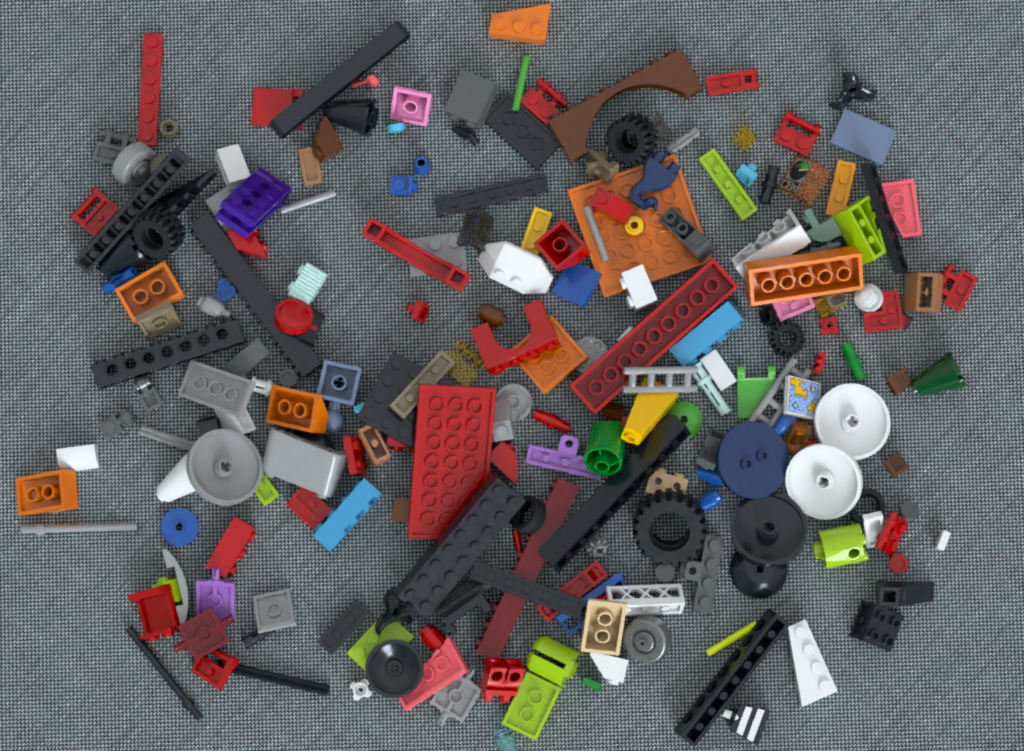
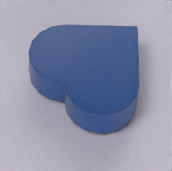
M225 278L218 280V290L215 293L216 299L225 303L237 295L235 293L237 289L233 284L230 286Z

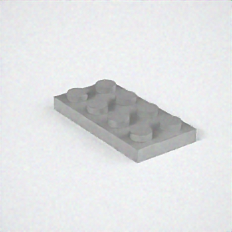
M190 360L178 396L243 419L256 382Z

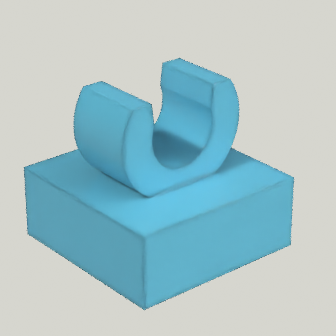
M752 162L748 167L742 164L734 177L750 188L758 176L754 172L758 166Z

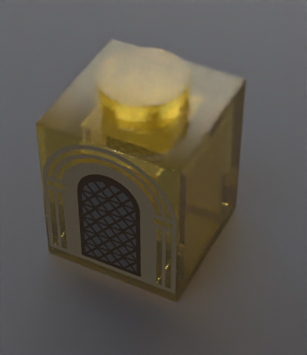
M842 292L824 295L814 301L821 318H825L848 306Z

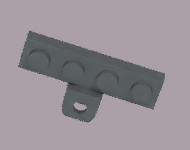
M707 534L700 551L699 562H680L679 578L695 582L691 606L692 611L712 613L724 537Z

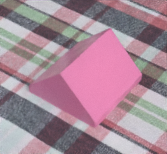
M394 86L390 119L427 127L433 101L432 93Z

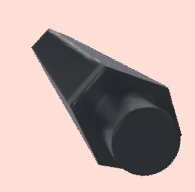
M455 126L451 129L465 141L469 140L473 146L479 143V140L474 135L476 131L460 126Z

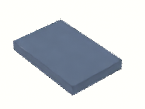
M844 109L829 144L882 166L897 130Z

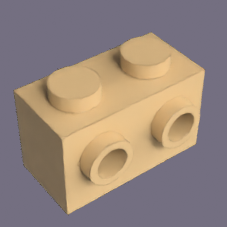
M658 468L648 479L644 493L654 495L656 490L661 489L662 492H666V488H672L673 492H677L680 489L685 494L688 480L685 479L683 474L674 472V475L666 474L667 470Z

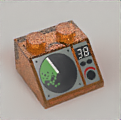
M796 156L779 184L778 189L811 207L832 171L815 161Z

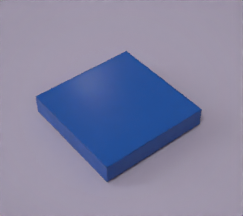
M578 263L575 266L562 270L551 293L585 308L602 274Z

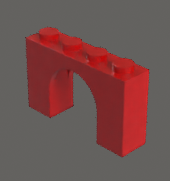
M541 299L523 306L531 325V334L528 341L519 348L506 349L501 347L497 343L488 322L470 330L490 375L500 374L510 366L516 367L522 361L528 358L534 359L540 353L552 351L560 345Z

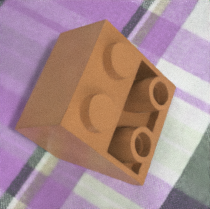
M921 272L905 273L903 312L941 313L943 275Z

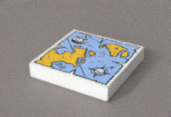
M791 375L786 376L783 413L813 421L816 406L820 401L821 383Z

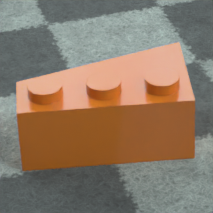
M551 4L491 14L489 38L545 45Z

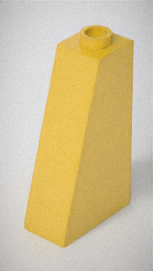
M644 376L641 386L647 385V377ZM657 381L654 382V385H665ZM680 392L638 393L620 439L639 445L674 406Z

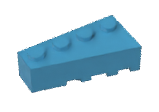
M729 300L672 346L669 351L682 366H693L699 361L697 357L700 354L706 355L713 349L712 345L718 341L720 343L728 337L726 333L731 329L734 331L743 324L741 321L746 316L733 300Z
M365 478L359 480L352 487L354 490L350 495L346 494L340 500L341 505L337 509L333 508L328 513L327 521L324 524L320 522L313 530L315 532L313 536L330 552L383 495Z

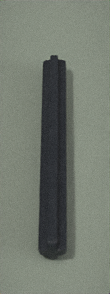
M219 660L218 664L224 668L226 662ZM240 664L231 672L232 674L322 695H328L330 691V686Z

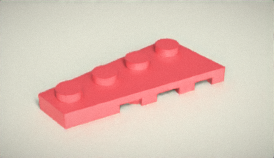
M448 637L444 644L432 654L433 656L428 662L423 664V677L418 687L410 694L398 698L405 711H409L470 671L452 637Z

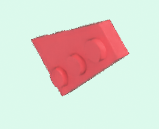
M914 179L881 183L891 216L902 238L922 236Z

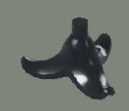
M847 71L843 73V90L839 98L835 102L829 103V106L833 109H840L848 105L853 99L871 101L878 92L870 91L862 86L857 74Z
M394 587L388 589L385 593L386 611L378 618L375 624V632L378 635H381V631L385 626L393 622L411 624L413 618L409 615L416 613V609L413 606L399 600L394 592Z

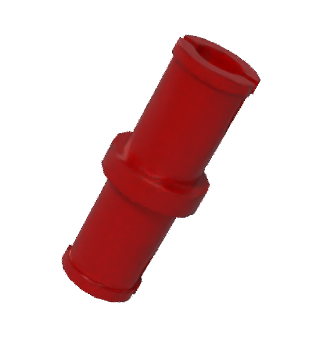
M536 408L532 417L533 420L535 419L546 424L548 428H555L565 434L568 433L572 424L556 417V414L551 415Z

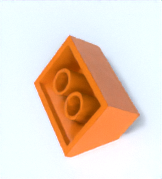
M272 385L266 423L310 433H326L329 414L320 394Z

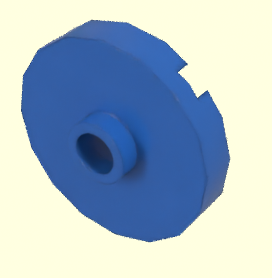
M184 508L172 509L165 514L161 522L163 537L167 542L175 546H185L192 543L198 536L200 529L196 515ZM179 523L183 525L181 531H178L176 528Z

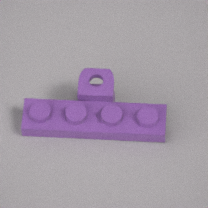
M562 435L558 450L529 444L525 462L527 464L597 480L601 479V475L592 473L587 469L584 464V456L577 455L579 446L577 436ZM571 440L573 445L567 446L566 441Z

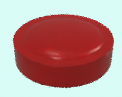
M296 298L281 301L274 313L276 326L282 332L290 335L305 333L311 327L313 320L311 307L306 302Z

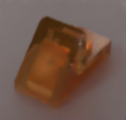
M797 420L794 421L785 441L788 454L795 456L800 450L805 448L813 426Z

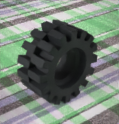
M782 321L774 326L769 335V343L776 354L778 353L780 356L786 357L791 356L803 347L805 341L804 331L801 330L800 326L796 325L797 323ZM788 331L793 334L794 342L792 345L785 346L781 344L779 337L782 332Z

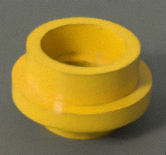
M637 216L630 217L625 225L626 232L633 236L640 234L644 228L643 221ZM631 223H637L638 227L636 229L631 228Z

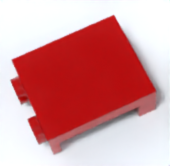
M170 584L128 595L130 602L137 601L144 635L139 636L140 640L155 641L159 639V635L163 634V638L175 635L174 631L179 630L177 626L180 625Z

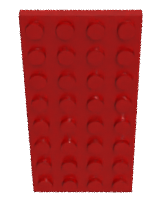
M418 385L407 528L408 538L437 539L489 477L496 399L495 387Z

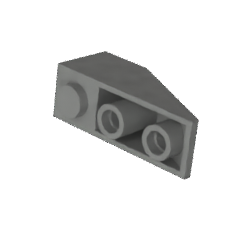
M673 207L658 219L700 263L714 251L709 239Z

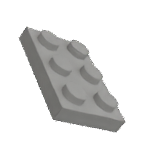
M463 232L407 239L460 269L468 270ZM409 264L411 278L428 276V274Z

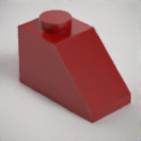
M597 187L589 202L593 210L624 225L627 224L635 209L616 195L600 187Z
M501 441L492 450L490 462L515 484L517 482L516 453L514 452L516 448L509 441L506 443Z

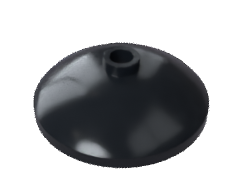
M736 551L730 562V577L734 586L742 594L751 598H766L774 595L782 588L787 578V563L774 567L762 566L763 572L758 573L756 568L759 565L746 560Z
M399 639L386 640L376 645L369 653L365 664L366 678L370 686L380 695L389 698H400L413 692L420 684L424 672L423 660L418 650L410 643ZM397 664L398 670L393 671L391 665Z

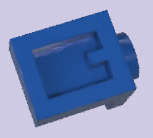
M391 175L389 194L413 197V192L417 191V181L414 180V175Z

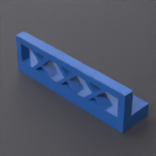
M618 572L583 597L582 600H585L584 606L587 605L588 598L595 599L606 591V586H613L619 581L623 586H628L622 575ZM613 594L614 596H616L615 599H621L623 597L622 595ZM561 613L556 618L569 636L582 627L583 622L579 624L580 618L584 619L581 614L577 621V626L569 630L564 621L572 616Z

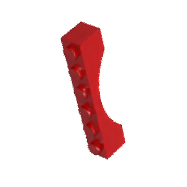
M370 217L361 233L363 238L461 294L471 279V274L422 249Z

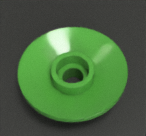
M687 401L675 403L665 415L667 417L671 413L679 420L682 416L687 417L688 421L684 424L691 433L687 439L697 435L703 424V417L699 408Z

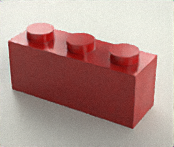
M234 516L205 567L210 570L213 567H219L220 576L224 578L232 577L237 569L235 565L238 559L242 560L247 552L245 547L248 542L252 543L257 535L255 533L256 528Z

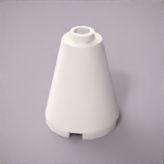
M188 453L182 457L157 486L156 495L162 502L168 503L195 492L186 470Z

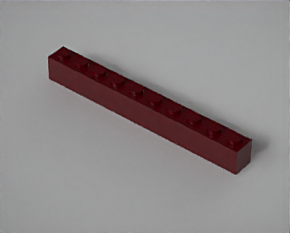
M560 477L557 481L553 480L549 488L552 493L549 498L545 497L543 501L546 507L544 523L535 533L527 535L524 541L527 543L525 550H520L516 558L519 563L516 568H511L510 573L534 582L536 581L545 562L537 552L544 543L549 541L555 531L561 528L580 488L579 486ZM501 590L499 595L502 596L500 603L495 602L491 611V613H494L491 621L487 619L483 630L486 632L484 637H479L476 642V653L484 657H500L525 605L526 599Z

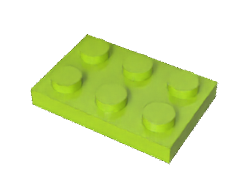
M375 622L346 654L365 670L367 657L376 645L390 639H399L409 643L414 636L399 622L388 624L381 631V635H378L375 632Z
M527 671L518 688V694L514 696L501 724L537 741L562 688Z

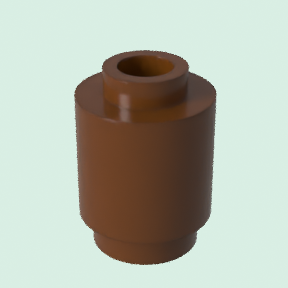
M483 303L477 317L481 318V321L488 322L489 325L496 328L499 325L503 326L507 318L504 315V310L489 303L488 305Z

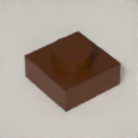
M608 402L605 405L602 416L607 417L609 420L621 421L625 406Z

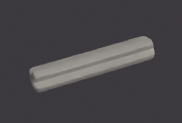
M144 425L141 426L139 431L141 436L189 451L194 444L192 441Z

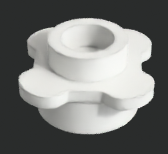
M367 679L350 684V688L354 693V700L358 701L360 698H369L372 692L369 690Z

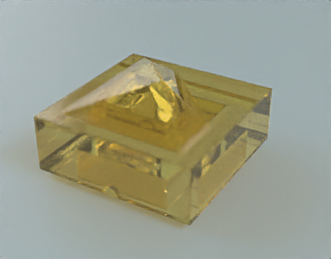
M744 125L732 137L733 141L744 152L759 139L747 125Z

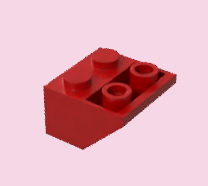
M233 229L227 231L240 254L264 261L269 259L267 254L270 252L263 240H258L260 234L257 229L247 239Z

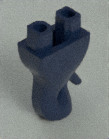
M657 151L652 157L648 158L643 167L642 179L629 191V201L643 211L647 210L651 205H653V210L657 211L658 200L651 196L642 199L640 195L668 189L676 180L680 170V166L673 161L668 168L661 165L666 156L660 151Z

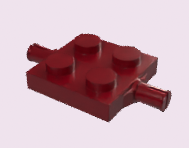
M211 607L177 626L183 641L172 647L176 654L187 648L191 651L195 660H198L230 642L225 626L235 622L231 614L221 620L216 616Z

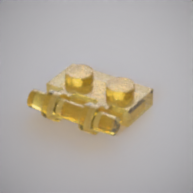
M458 339L454 346L459 351L455 354L449 349L446 353L456 362L447 373L462 386H470L479 375L474 368L478 365L483 370L485 365L481 355H476L469 349L470 346L467 343L464 344ZM464 354L472 360L469 365L461 359Z

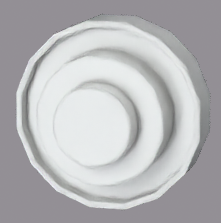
M864 284V289L857 290L855 293V304L862 311L874 312L883 303V293L876 285Z

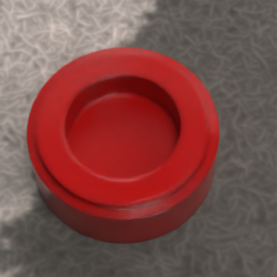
M896 554L889 559L888 565L892 572L903 573L907 570L909 562L904 555Z

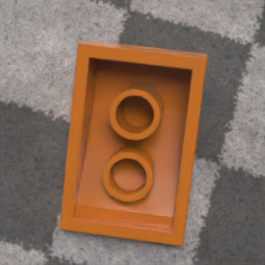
M61 469L15 478L18 516L79 509L75 470Z

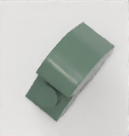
M810 206L803 209L805 214L802 217L806 225L811 224V227L805 229V231L813 240L827 242L842 235L832 215L818 222Z

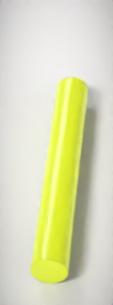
M756 621L705 650L707 655L710 657L747 635L756 624Z

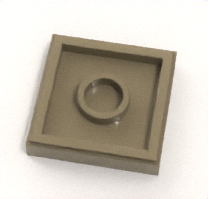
M170 301L135 316L136 322L148 340L183 325Z

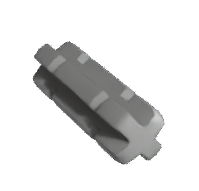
M693 127L689 130V133L686 132L677 138L674 143H670L666 150L670 155L678 152V149L680 150L692 142V139L695 140L699 137L700 131Z

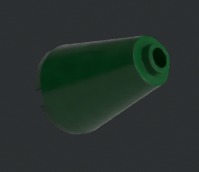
M951 351L912 379L913 383L910 384L914 394H919L920 397L967 386Z

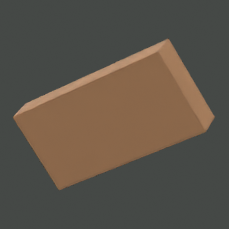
M312 148L298 149L304 187L323 184L320 162L314 157Z

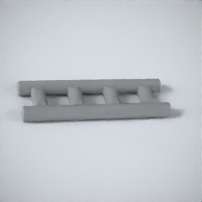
M791 357L748 421L757 422L758 420L773 427L784 410V400L780 404L773 397L778 389L784 392L785 377L791 373L795 377L807 380L812 372L807 368L803 372L794 367L797 360ZM768 404L777 410L771 419L762 414Z
M698 366L623 367L622 370L623 375H629L628 386H622L621 388L622 394L697 392V385L691 384L692 373H698ZM647 374V385L636 386V376ZM655 374H666L665 385H654ZM673 374H684L683 385H673Z

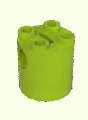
M860 523L818 531V540L815 544H812L815 559H822L825 569L868 560L867 551L863 547L866 544V539L861 531Z

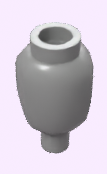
M201 295L197 302L200 310L210 316H223L228 319L232 314L231 311L225 309L223 302L212 296Z

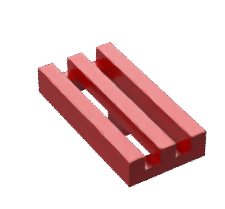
M818 352L815 355L814 359L816 361L812 366L815 368L812 369L811 374L819 375L823 371L826 353Z

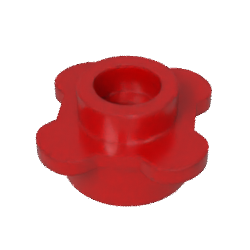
M831 316V318L821 317L819 319L821 324L820 333L823 336L831 333L837 334L839 332L837 327L838 318L836 316Z

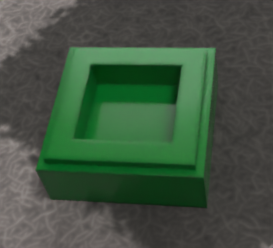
M583 677L581 681L582 685L597 691L602 686L601 683Z

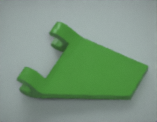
M767 366V377L745 378V367H736L737 418L751 417L776 379V366Z

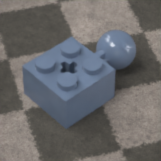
M324 360L317 394H320L324 401L330 402L327 410L329 414L326 427L327 433H336L343 427L344 418L340 413L341 404L352 407L356 406L363 374L362 368ZM342 379V382L345 384L338 388L335 382H339Z

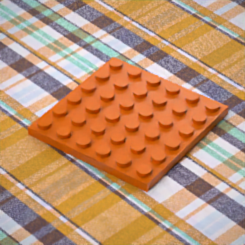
M676 154L667 156L661 165L668 168L672 161L679 165ZM645 164L613 175L612 182L609 184L603 179H598L567 190L585 245L591 252L589 256L593 268L602 274L598 283L604 298L627 291L622 289L619 282L621 273L643 264L650 283L705 265L712 259L710 254L700 263L658 220L673 207L703 234L681 168L676 180L668 189L640 195L642 199L650 196L655 197L658 200L657 211L653 210V205L643 211L628 199L631 188L643 177V167ZM597 187L616 195L635 209L631 217H639L644 224L643 231L633 236L626 232L624 224L592 209L610 259L602 262L583 208L590 206L589 202ZM631 223V228L636 229L638 227L637 223Z

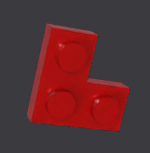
M899 290L882 292L884 299L881 311L862 314L865 333L904 328Z

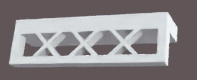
M681 584L606 586L605 589L607 600L627 602L625 616L682 614L686 603ZM669 590H677L678 597H672L667 592ZM650 591H656L660 594V596L654 598L648 593ZM618 592L623 597L621 599H613L612 593ZM631 592H638L642 596L634 598L629 594Z

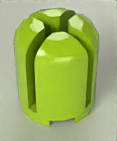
M547 636L538 638L532 648L556 659L566 666L562 668L529 652L527 668L566 688L567 686L563 684L567 678L572 679L579 665L576 662L578 654L582 656V653Z

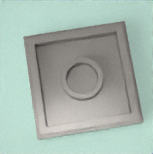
M290 588L252 596L258 633L297 625Z

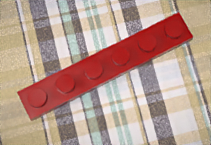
M144 33L137 142H143L151 147H157L163 33Z

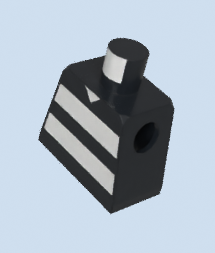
M738 704L736 711L726 707L721 718L731 721L729 727L731 731L758 746L771 711Z

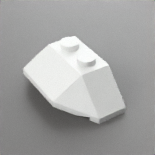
M508 241L486 243L478 258L479 263L489 278L522 294L547 293L554 278L541 257Z

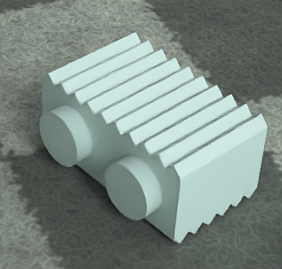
M307 262L306 265H301L297 272L298 278L295 282L292 281L287 291H289L288 296L290 298L300 299L310 306L328 275Z

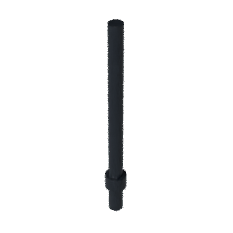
M130 626L126 632L182 701L181 705L185 710H189L197 721L204 716L194 705L193 699L191 697L188 698L146 643L140 640L134 628Z

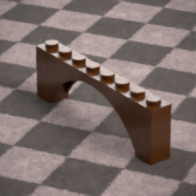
M675 49L670 50L661 60L658 58L648 63V67L644 69L640 67L634 70L632 76L628 78L625 76L621 77L612 87L607 85L600 89V93L594 97L591 94L582 100L583 103L579 105L573 104L566 108L567 111L561 115L556 113L549 118L550 121H548L547 126L569 164L587 156L588 151L585 147L590 125L600 109L617 95L634 89L655 88L682 96L686 101L702 91L703 86L681 49L677 51Z

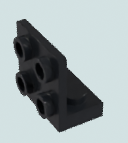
M862 600L849 636L891 652L904 616L877 604Z

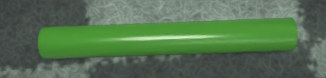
M528 56L522 57L512 104L513 111H519L530 61Z

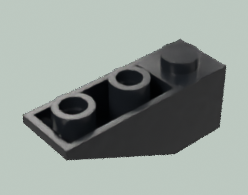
M876 581L875 600L879 606H904L933 602L934 582Z

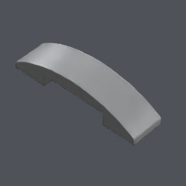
M162 549L166 569L173 567L175 569L183 604L176 606L179 622L182 624L185 622L188 612L187 584L176 559L167 549Z

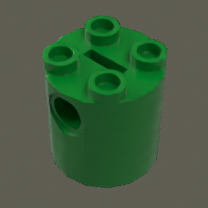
M618 421L592 423L584 454V464L592 473L609 476L618 472L622 467L626 441L620 439L624 429Z

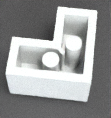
M643 264L621 273L619 282L622 289H626L628 292L626 302L630 310L633 309L634 313L656 304L658 299Z

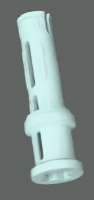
M700 361L694 365L698 366V373H692V376L697 381L696 385L702 387L722 417L731 409L711 382V375L706 373L702 367V362Z

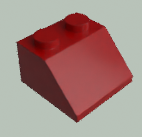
M563 219L533 243L557 271L577 265L591 253L585 243Z

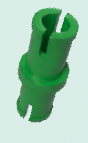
M852 342L841 346L847 360L846 365L850 367L855 381L866 378L867 376L860 363L862 360L860 357L858 358Z

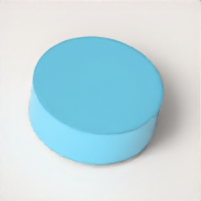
M402 122L387 125L386 129L387 133L390 134L405 131L406 127L405 123Z

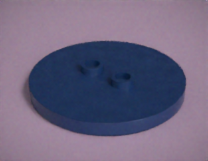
M750 421L733 426L723 435L716 451V468L721 481L732 493L748 499L763 498L775 492L785 479L789 465L788 450L783 438L774 428L762 422Z

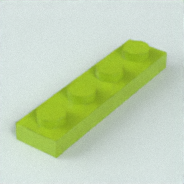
M714 148L698 159L741 221H744L758 211L755 204Z

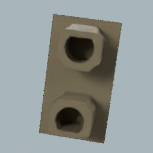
M593 149L588 150L589 157L585 164L587 167L586 174L589 177L597 175L607 184L611 183L613 175L619 172V164L616 161L609 163L607 161L608 156L603 150L600 152H596Z

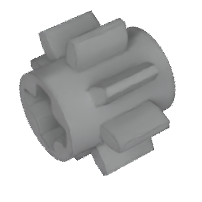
M596 534L585 545L589 556L594 555L595 557L603 556L607 551L606 547H609L604 534L601 536Z

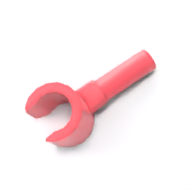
M369 75L365 80L352 84V88L354 89L366 84L373 88L380 82L376 76Z

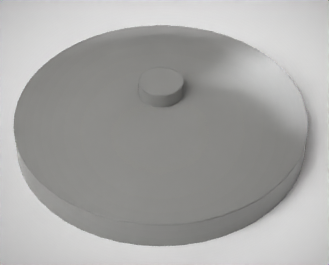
M216 429L205 433L192 445L187 456L186 470L191 485L201 497L217 505L230 506L245 501L257 490L263 476V463L258 449L245 435L230 429Z

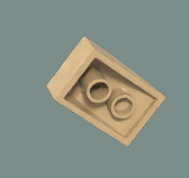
M588 598L580 638L581 652L619 656L627 602Z

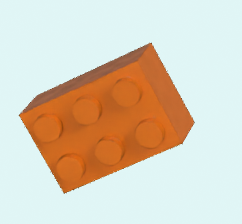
M165 261L114 289L131 320L136 325H138L135 319L136 315L169 301L173 305L186 297Z

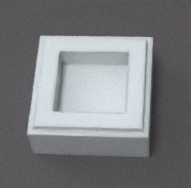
M940 531L934 549L939 551L945 550L950 532Z

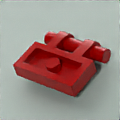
M540 77L535 83L541 88L536 91L531 87L521 98V104L547 126L548 121H550L549 118L556 113H560L555 108L556 105L559 103L562 107H565L569 102L561 92L558 93L551 87L552 84L548 81L545 82ZM545 92L553 98L551 102L543 97Z
M948 264L941 273L943 275L942 295L946 297L943 304L961 312L978 278L962 269L958 275L952 273L955 266ZM948 280L954 282L950 290L945 289Z
M354 436L343 437L350 475L366 476V468L368 466L367 461L364 460V446L361 444L360 438Z
M891 511L888 518L886 517L883 522L885 525L881 533H878L875 544L877 549L889 556H892L897 550L898 542L906 531L908 521L898 516L897 513Z

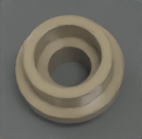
M167 119L161 123L160 132L166 138H173L178 134L179 126L176 121ZM168 126L173 127V130L171 132L166 131V128Z

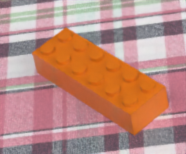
M856 246L743 262L745 296L751 306L864 289L862 253Z

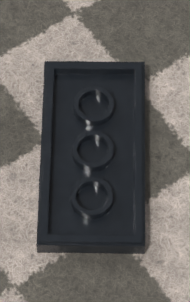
M507 91L489 110L484 122L531 166L538 170L560 146L552 132L523 104L520 103L519 111L512 110L514 96Z

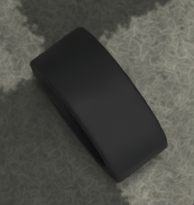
M863 489L860 498L862 496H870L875 499L878 506L877 511H881L884 515L886 507L881 494L875 490ZM854 506L848 514L854 522L863 525V518L856 513Z
M525 495L523 497L526 502L511 518L510 523L516 530L525 534H532L540 529L544 523L546 507L539 499ZM533 506L531 517L523 524L525 512Z

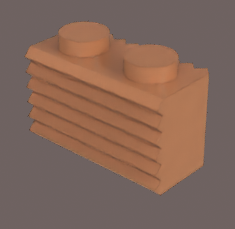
M368 425L357 430V434L374 467L391 459V454L384 440H382L383 437H381L379 431Z

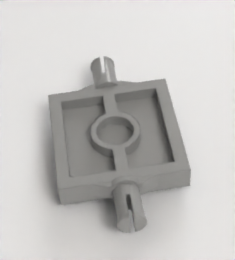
M473 668L470 674V671L436 692L430 704L437 707L441 712L436 722L438 725L442 720L440 726L443 727L448 717L455 718L462 723L464 722L482 691L471 680L476 671L475 668Z

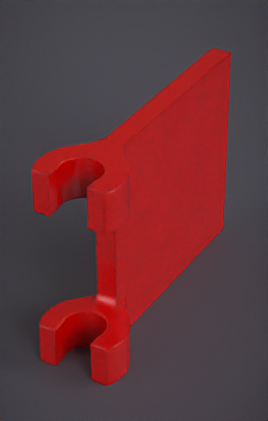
M254 88L251 125L270 127L268 124L274 117L291 105L294 98L298 99L306 92L304 89ZM303 124L300 125L297 129H303Z

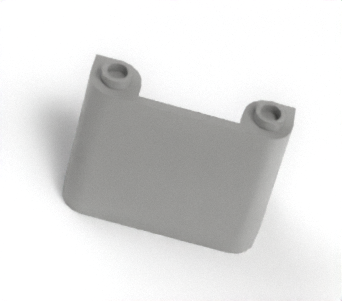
M282 426L271 427L263 458V475L270 478L278 477L315 492L316 496L321 499L334 497L347 461L346 452L342 450L338 452L333 450V448H326L296 436L293 432H287L288 429Z

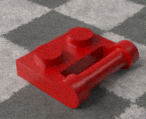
M788 110L773 142L807 158L822 126L818 124L815 126L793 115V112ZM790 121L813 132L811 137L788 127V122Z
M94 187L91 195L75 213L72 212L69 215L93 237L119 210L114 203ZM99 198L101 201L84 220L80 217Z
M216 649L211 653L226 662L224 668L209 659V654L195 660L190 671L217 689L222 690L232 670L238 665L239 660L234 656L230 657L220 649Z

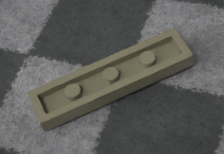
M440 350L389 407L404 420L417 405L418 385L437 384L456 362L443 350Z

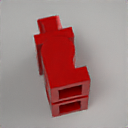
M485 657V670L479 681L483 701L491 702L494 695H498L499 701L509 703L511 697L518 694L517 689L523 679L525 667L520 659L504 658L502 660V658Z

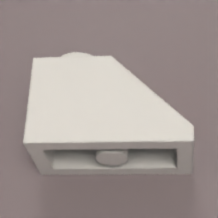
M590 653L603 678L608 679L607 683L618 686L619 682H624L629 660L606 654Z

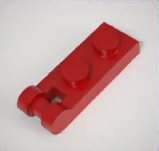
M757 69L705 77L708 97L759 89L760 83L757 82L756 77L758 75ZM744 77H749L750 83H745Z

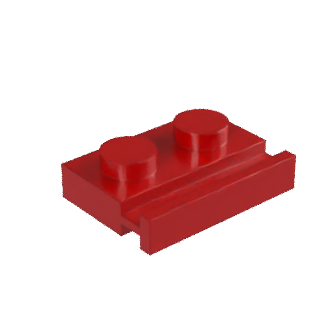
M302 487L285 504L313 530L332 510L314 492Z

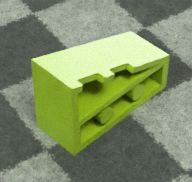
M870 195L855 200L833 215L849 246H856L862 253V265L872 262L886 253L881 230L877 229L875 218L877 217L875 212L872 211Z

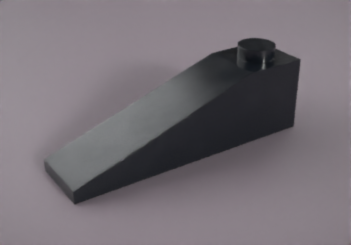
M212 169L154 201L148 209L155 206L157 208L160 206L164 207L165 210L168 208L171 210V213L177 214L176 217L178 218L217 174Z

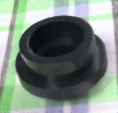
M766 307L760 312L759 318L762 324L773 326L776 324L778 316L774 308Z

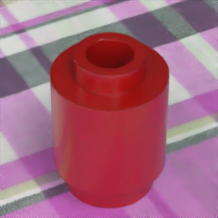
M430 624L419 634L422 638L421 640L433 653L447 639L435 626L432 627Z

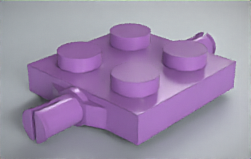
M213 567L212 578H198L196 580V615L212 607L216 616L221 620L230 614L235 619L236 581L220 579V568Z

